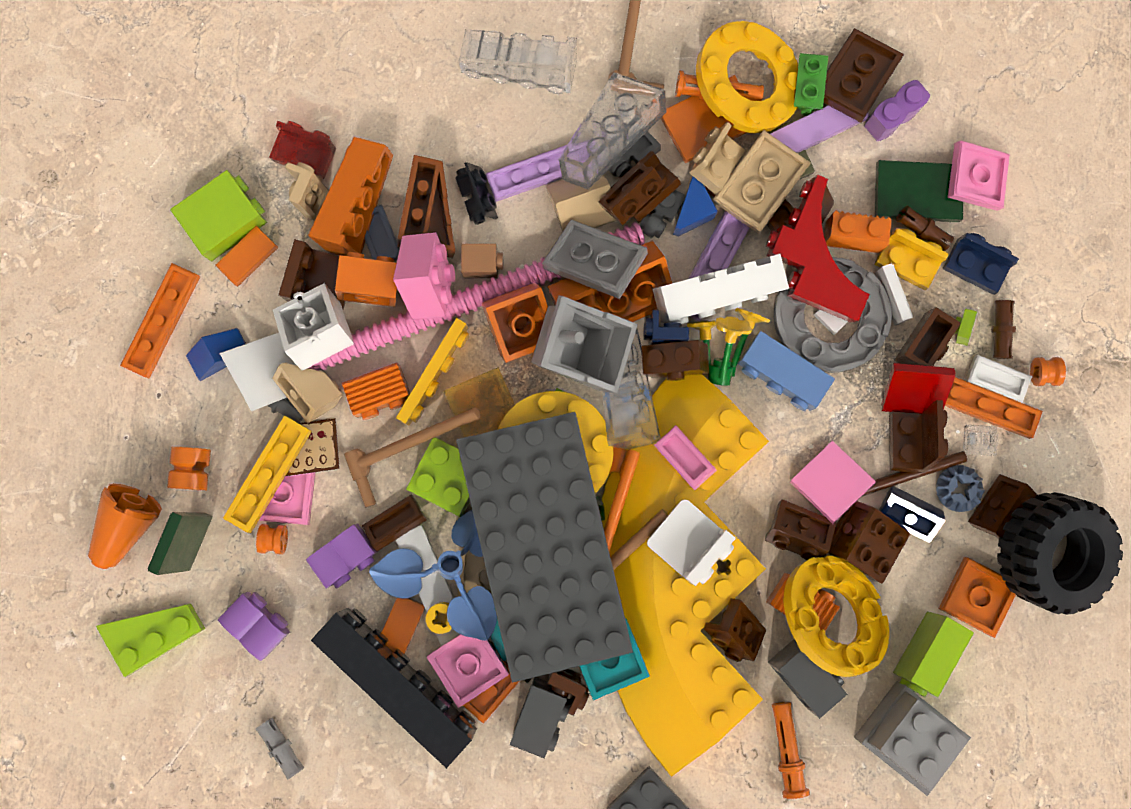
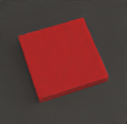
M893 363L881 403L882 411L922 414L936 400H943L944 410L956 376L955 368Z

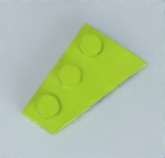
M192 604L96 626L124 677L131 675L205 629Z

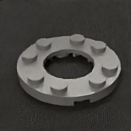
M832 257L838 268L853 284L870 294L854 334L849 339L840 343H827L816 338L809 332L804 321L806 304L788 297L787 294L790 288L779 291L774 306V324L782 345L824 372L839 373L863 365L879 352L890 331L892 311L884 286L871 271L868 272L849 259Z

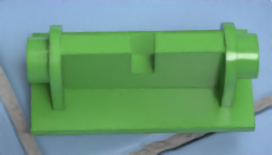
M804 53L799 55L794 107H798L804 116L812 114V111L815 109L823 110L828 56Z

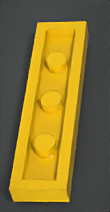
M458 318L455 319L396 416V419L410 426L412 421L416 423L420 419L425 409L422 407V404L427 396L433 397L440 384L437 382L442 371L444 373L448 372L455 359L451 356L457 347L462 348L469 337V333H467L468 326L465 322Z
M283 416L225 513L224 520L247 533H252L312 431L287 416Z

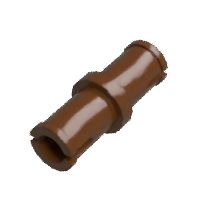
M908 205L900 211L905 215H897V222L915 232L917 238L940 245L942 251H946L950 247L945 242L953 243L954 236L936 226L933 219L923 217Z
M1014 300L995 301V326L991 327V333H994L993 359H1013V333H1016V326H1013Z

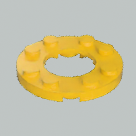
M735 21L722 25L706 39L697 56L696 78L703 99L717 117L723 116L726 120L733 123V128L748 133H762L763 130L769 132L781 126L798 108L794 107L798 62L793 50L777 34L755 22ZM751 51L758 59L765 60L768 63L767 67L771 68L775 81L773 83V93L768 99L751 101L742 97L733 88L728 78L727 66L729 58L734 53Z
M561 391L536 393L514 405L504 416L498 430L571 412L576 413L596 494L605 483L613 462L612 436L606 421L599 411L581 397Z
M829 555L826 557H813L798 565L786 582L783 603L788 626L800 651L821 669L841 677H855L866 673L878 666L883 660L889 644V622L887 615H882L881 607L877 601L880 599V596L869 579L852 564L841 558ZM819 589H833L842 594L851 604L856 615L857 633L850 644L836 643L825 635L824 629L820 630L818 626L819 617L813 609V604H815L814 596Z

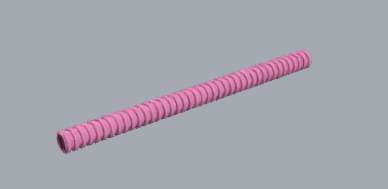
M633 222L631 227L625 225L623 230L615 229L613 234L612 232H607L638 245L645 244L642 229L636 222ZM543 257L540 259L541 262L533 261L530 266L525 264L523 269L517 267L515 272L509 270L505 276L499 274L497 279L491 277L489 282L484 280L479 286L477 283L474 284V288L466 287V291L463 292L458 290L456 295L451 293L452 300L447 305L446 316L412 319L407 310V314L399 313L396 318L391 316L389 321L383 319L381 324L373 323L371 328L365 326L363 331L358 329L355 331V334L351 333L354 341L353 345L312 365L309 369L317 371L319 369L327 370L329 365L330 367H335V363L342 364L345 359L350 361L352 356L358 358L361 356L360 353L368 354L370 349L376 351L378 346L386 347L388 342L394 344V340L398 339V341H401L404 336L409 338L411 333L417 335L419 330L427 331L429 326L435 328L437 323L442 325L447 319L449 322L453 321L452 317L457 316V318H460L463 313L468 315L470 310L476 312L478 307L482 306V302L532 283L543 286L545 281L553 282V278L561 279V276L543 268L542 262L545 259Z

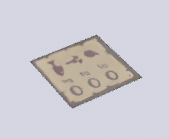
M336 418L311 421L308 424L307 422L300 423L312 432L286 476L340 469Z

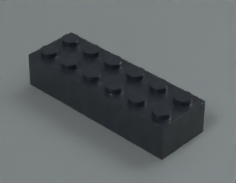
M346 608L336 612L311 641L447 769L472 741L477 730L474 726L475 720L466 711L462 710L459 712L452 705L453 699L445 691L440 690L438 692L431 686L432 680L425 672L420 669L415 671L408 664L410 659L399 649H396L395 652L390 650L385 645L388 642V638L378 629L373 631L365 624L367 619L361 612L355 608L352 611Z

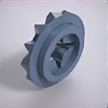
M964 465L947 468L940 474L937 480V496L940 502L952 511L965 512L973 510L977 504L981 503L982 494L985 492L982 485L983 478L978 476L975 469ZM958 480L961 484H970V486H968V488L964 490L966 494L965 497L962 493L951 494V492L955 491L954 489L958 487Z

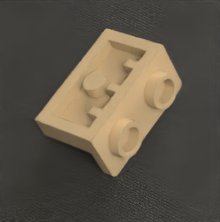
M726 122L720 128L715 126L705 138L707 145L701 147L692 159L695 164L689 172L715 195L722 190L745 151L744 148L727 135L732 126L729 122Z
M287 162L286 170L296 179L290 186L288 200L304 217L315 221L329 190L322 183V178L314 174L315 170L312 167L298 162L297 166Z

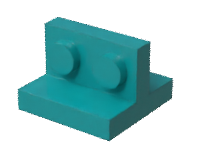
M627 618L625 620L633 653L579 666L593 701L650 677Z

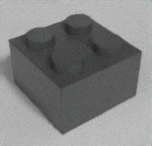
M795 639L768 661L770 666L802 704L819 719L848 695L841 687L845 683L843 679L821 669L800 651Z
M534 677L513 731L510 745L545 759L547 751L553 752L560 735L558 734L560 728L557 727L559 721L565 722L570 709V699L552 691V685L548 684L547 681Z

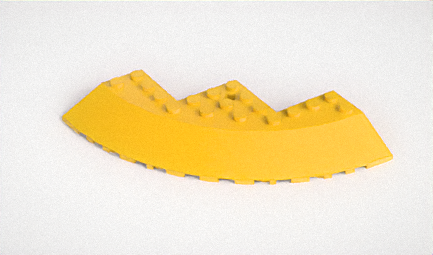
M702 374L685 375L684 380L668 381L666 378L652 395L651 401L648 400L638 414L641 418L640 424L635 419L620 446V449L637 451L640 453L609 551L611 557L660 510L663 509L669 515L681 500L690 501L718 527L727 530L736 538L732 542L734 549L723 560V562L727 561V570L717 573L715 570H717L718 565L715 562L711 567L714 572L704 584L699 582L694 586L648 547L647 540L614 569L624 616L627 618L650 677L619 689L617 692L628 716L646 746L671 777L718 743L763 700L701 630L706 623L713 620L729 604L731 598L735 599L766 570L759 560L708 507L705 501L769 441L737 406ZM675 425L717 470L696 490L686 482L654 446ZM616 472L609 474L602 497L605 509V520L602 521L603 529L620 480L619 473Z

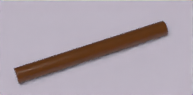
M964 451L946 456L926 473L900 471L876 479L875 484L862 496L967 462V456Z

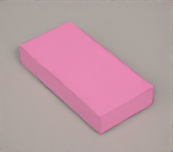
M676 425L654 444L694 490L717 471Z

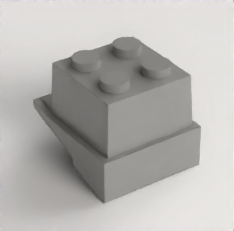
M558 296L556 305L548 306L531 363L598 391L618 393L638 324L567 297Z
M898 681L895 682L854 737L926 796L930 794L971 739L969 735L910 688L900 684Z

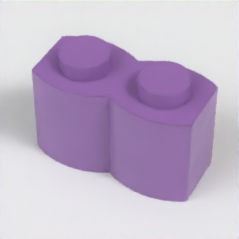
M918 80L906 83L894 97L888 98L878 105L866 121L864 127L876 141L888 138L900 124L906 123L915 117L929 100V92Z
M353 524L309 556L306 561L326 589L332 585L337 589L351 579L348 574L358 567L362 571L375 562L372 556L378 551L373 549L368 537L359 524Z
M245 592L219 617L218 621L233 637L239 640L250 654L259 661H262L290 633L286 627L288 622L276 612L274 614L270 613L265 607L267 602L258 593L253 592L251 594L250 592Z

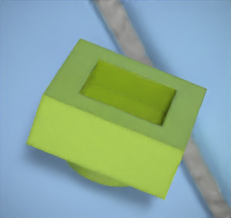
M965 309L963 317H956V320L961 323L954 333L958 334L956 343L968 346L977 311Z

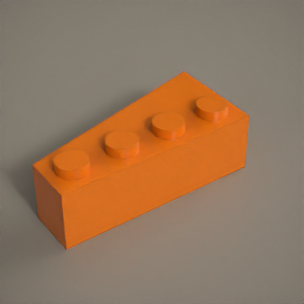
M353 137L351 144L347 147L345 157L308 234L313 241L327 252L346 256L347 252L362 253L367 230L369 231L374 216L373 211L377 207L393 158V154L386 145Z

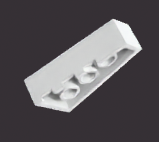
M777 254L652 290L661 323L671 321L683 324L689 322L688 316L698 314L699 318H704L716 314L715 309L725 307V311L742 307V301L751 299L752 303L767 300L769 299L768 294L789 289L781 254Z

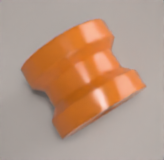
M1043 357L1034 358L1030 367L1033 385L1044 386L1046 383H1050L1052 386H1061L1066 376L1064 360L1061 357H1053L1050 360H1046Z
M261 524L256 537L257 552L266 554L268 551H274L275 554L283 555L288 541L287 527L285 525H278L276 528H271L267 524Z

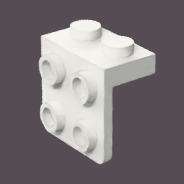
M681 500L648 538L647 545L688 582L696 586L699 582L704 584L714 572L711 567L719 558L723 561L734 549L732 542L736 538L727 530L718 527L690 501Z

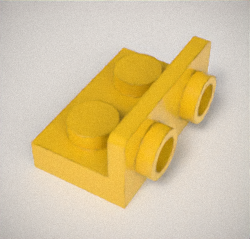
M896 228L890 234L889 245L880 252L874 265L881 268L892 263L899 278L923 290H927L941 263L947 259L949 254L942 251L940 245L934 242H925L917 238L916 234L908 229Z

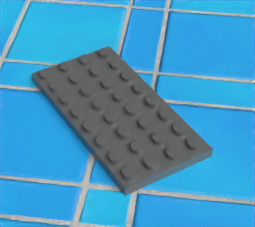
M571 412L456 439L512 683L633 653L576 413Z

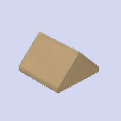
M599 167L546 186L562 232L570 220L593 228L617 221L598 202L611 190L609 182Z

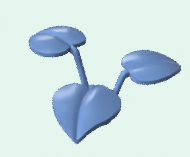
M472 510L462 515L452 528V541L456 545L464 547L461 551H446L442 553L438 558L437 564H433L431 568L421 572L423 562L416 552L404 548L397 549L387 554L369 569L372 579L380 589L393 597L401 599L413 597L421 591L422 581L420 577H426L435 571H439L443 578L455 580L462 595L452 599L448 605L447 619L452 629L463 636L486 641L491 637L497 621L492 594L482 586L473 587L466 593L460 578L463 571L461 556L465 555L469 550L474 556L483 557Z

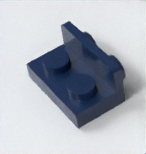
M965 233L957 239L943 270L995 295L999 292L1010 268L1017 264L1019 258L1012 255V252L1005 247L994 246L986 242V239L979 234Z
M653 310L650 318H646L644 323L643 339L649 340V345L688 341L689 328L682 327L681 323L676 322L664 323V327H659V310Z

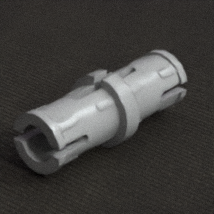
M270 718L256 728V731L270 751L268 752L269 756L275 758L287 780L304 769V766L290 747L291 741L285 739L273 718Z

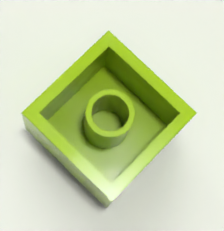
M435 437L431 440L406 490L461 517L470 502L459 450Z

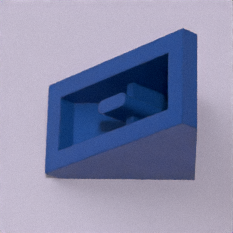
M693 176L673 235L678 237L713 220L717 214V209L706 188Z
M235 328L201 337L186 357L198 380L202 381L227 367L220 353L245 345L246 342L239 329Z

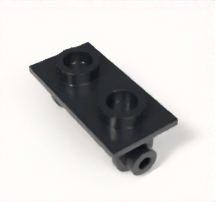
M465 162L466 168L457 170L455 179L462 197L472 194V198L464 201L470 220L474 221L475 225L485 222V216L497 219L498 216L495 211L497 208L496 201L487 189L485 172L481 167Z

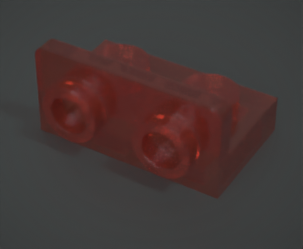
M277 121L275 127L279 133L269 156L271 161L285 166L287 162L296 166L298 162L304 163L315 170V175L324 179L336 150L330 140V136L318 130H314L313 133L303 130L304 128L301 125L292 121H287V124Z

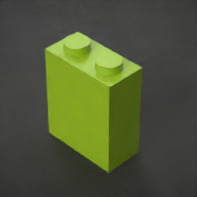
M228 170L170 209L200 253L211 262L238 244L255 226L261 228L267 223L261 215L265 212L262 205L255 197L251 200L246 194V191L249 190L247 184L239 175L234 177Z
M927 611L893 673L901 677L900 684L906 685L913 692L923 697H926L927 693L939 697L974 632L947 616Z

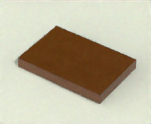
M854 28L827 70L824 103L862 123L904 54Z

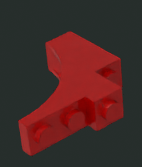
M816 175L810 181L806 180L799 194V197L803 198L799 208L795 207L788 220V224L791 227L783 225L777 231L772 230L766 242V247L769 248L766 256L770 257L781 254L783 263L798 269L797 272L793 271L789 277L788 285L790 290L787 294L788 297L850 323L858 322L870 294L857 287L842 273L828 250L821 216L822 201L828 179Z

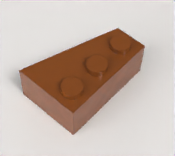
M418 155L413 156L397 247L401 245L402 236L436 232L440 243L446 247L447 257H454L455 244L453 241L443 161Z

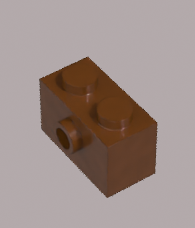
M937 307L931 309L923 315L894 361L899 364L934 366L935 362L941 360L948 351L949 346L947 344L961 323Z
M700 340L641 346L643 375L651 378L667 377L668 381L684 380L685 375L709 373L708 344Z

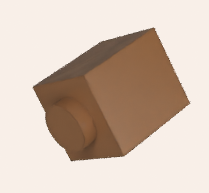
M461 244V273L464 279L498 278V270H503V252H498L497 244Z

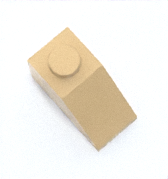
M282 363L278 366L272 378L307 424L335 408L343 396L337 383L322 371L309 368L302 371L297 365Z

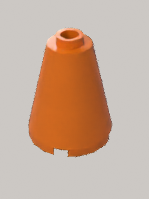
M113 483L109 484L108 488L104 487L100 496L88 557L92 560L91 563L101 569L117 566L155 522L162 508L153 497L148 495L147 499H144L138 495L140 490L123 484Z

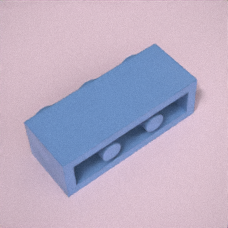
M762 331L755 336L738 362V365L743 367L741 371L752 379H757L758 377L767 383L766 387L777 395L785 394L792 399L790 403L802 411L816 409L835 378Z

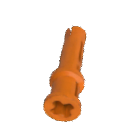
M679 70L675 96H697L699 100H704L698 87L696 75L685 74L684 71ZM731 82L735 90L746 92L745 94L739 93L742 97L751 101H762L764 85ZM686 83L697 85V87L686 86Z
M791 702L773 703L772 708L781 754L778 770L782 772L785 789L782 792L783 798L797 799L810 795V790L805 785L803 770L806 766L803 760L799 758Z

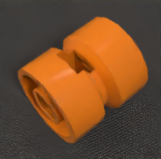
M171 447L170 464L174 466V469L169 471L167 488L207 491L208 474L204 469L210 465L211 450Z

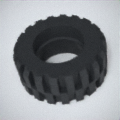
M1057 492L1039 494L1035 498H1030L1022 503V508H1016L1011 514L1013 517L1011 521L1006 522L1003 527L1005 532L1003 538L999 537L998 547L1001 550L1000 553H997L998 564L1002 565V568L999 570L1009 590L1015 593L1017 597L1052 613H1062L1065 615L1091 608V603L1096 604L1104 598L1102 594L1105 591H1110L1114 585L1111 582L1114 576L1118 577L1120 571L1118 567L1119 560L1123 558V551L1120 550V545L1123 544L1120 533L1116 532L1119 528L1109 512L1093 502ZM1066 536L1067 544L1064 556L1058 566L1052 570L1055 549L1063 537Z

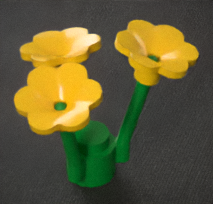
M736 308L735 312L742 315L745 320L728 316L726 318L719 317L712 321L687 323V327L699 330L700 340L708 344V380L712 384L723 386L731 384V378L735 376L736 366L747 337L753 331L755 323H769L770 319L741 308ZM716 326L718 330L726 332L724 339L726 346L723 359L714 358L713 363H711L709 339H712L711 329ZM741 335L732 361H730L732 345L736 343L737 336Z

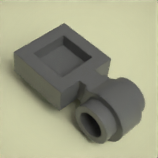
M642 125L621 142V148L624 152L615 150L607 156L605 160L607 169L614 177L622 178L633 168L631 165L632 160L637 164L650 151L657 154L661 150V144Z
M674 190L651 211L653 212L652 215L648 214L642 219L640 227L643 229V233L651 238L654 236L659 238L667 225L663 218L672 223L686 195Z

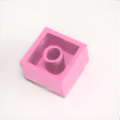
M436 232L402 236L393 280L412 319L446 316L447 305L452 300L450 287L451 282L455 281V269L452 264H449L446 247L440 243Z

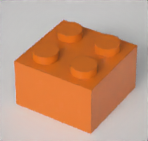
M347 252L346 256L339 255L335 287L338 300L396 307L398 289L393 278L397 263L394 262V258L377 256L376 260L365 259L364 254Z
M532 283L481 303L498 351L505 363L535 351L548 308L542 288L538 284Z

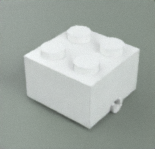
M325 283L306 293L297 292L294 294L293 300L273 309L284 352L302 371L354 344L341 303ZM302 296V300H298L297 297Z

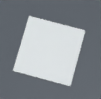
M279 333L220 353L251 411L287 398L272 378L280 364H296L284 352Z

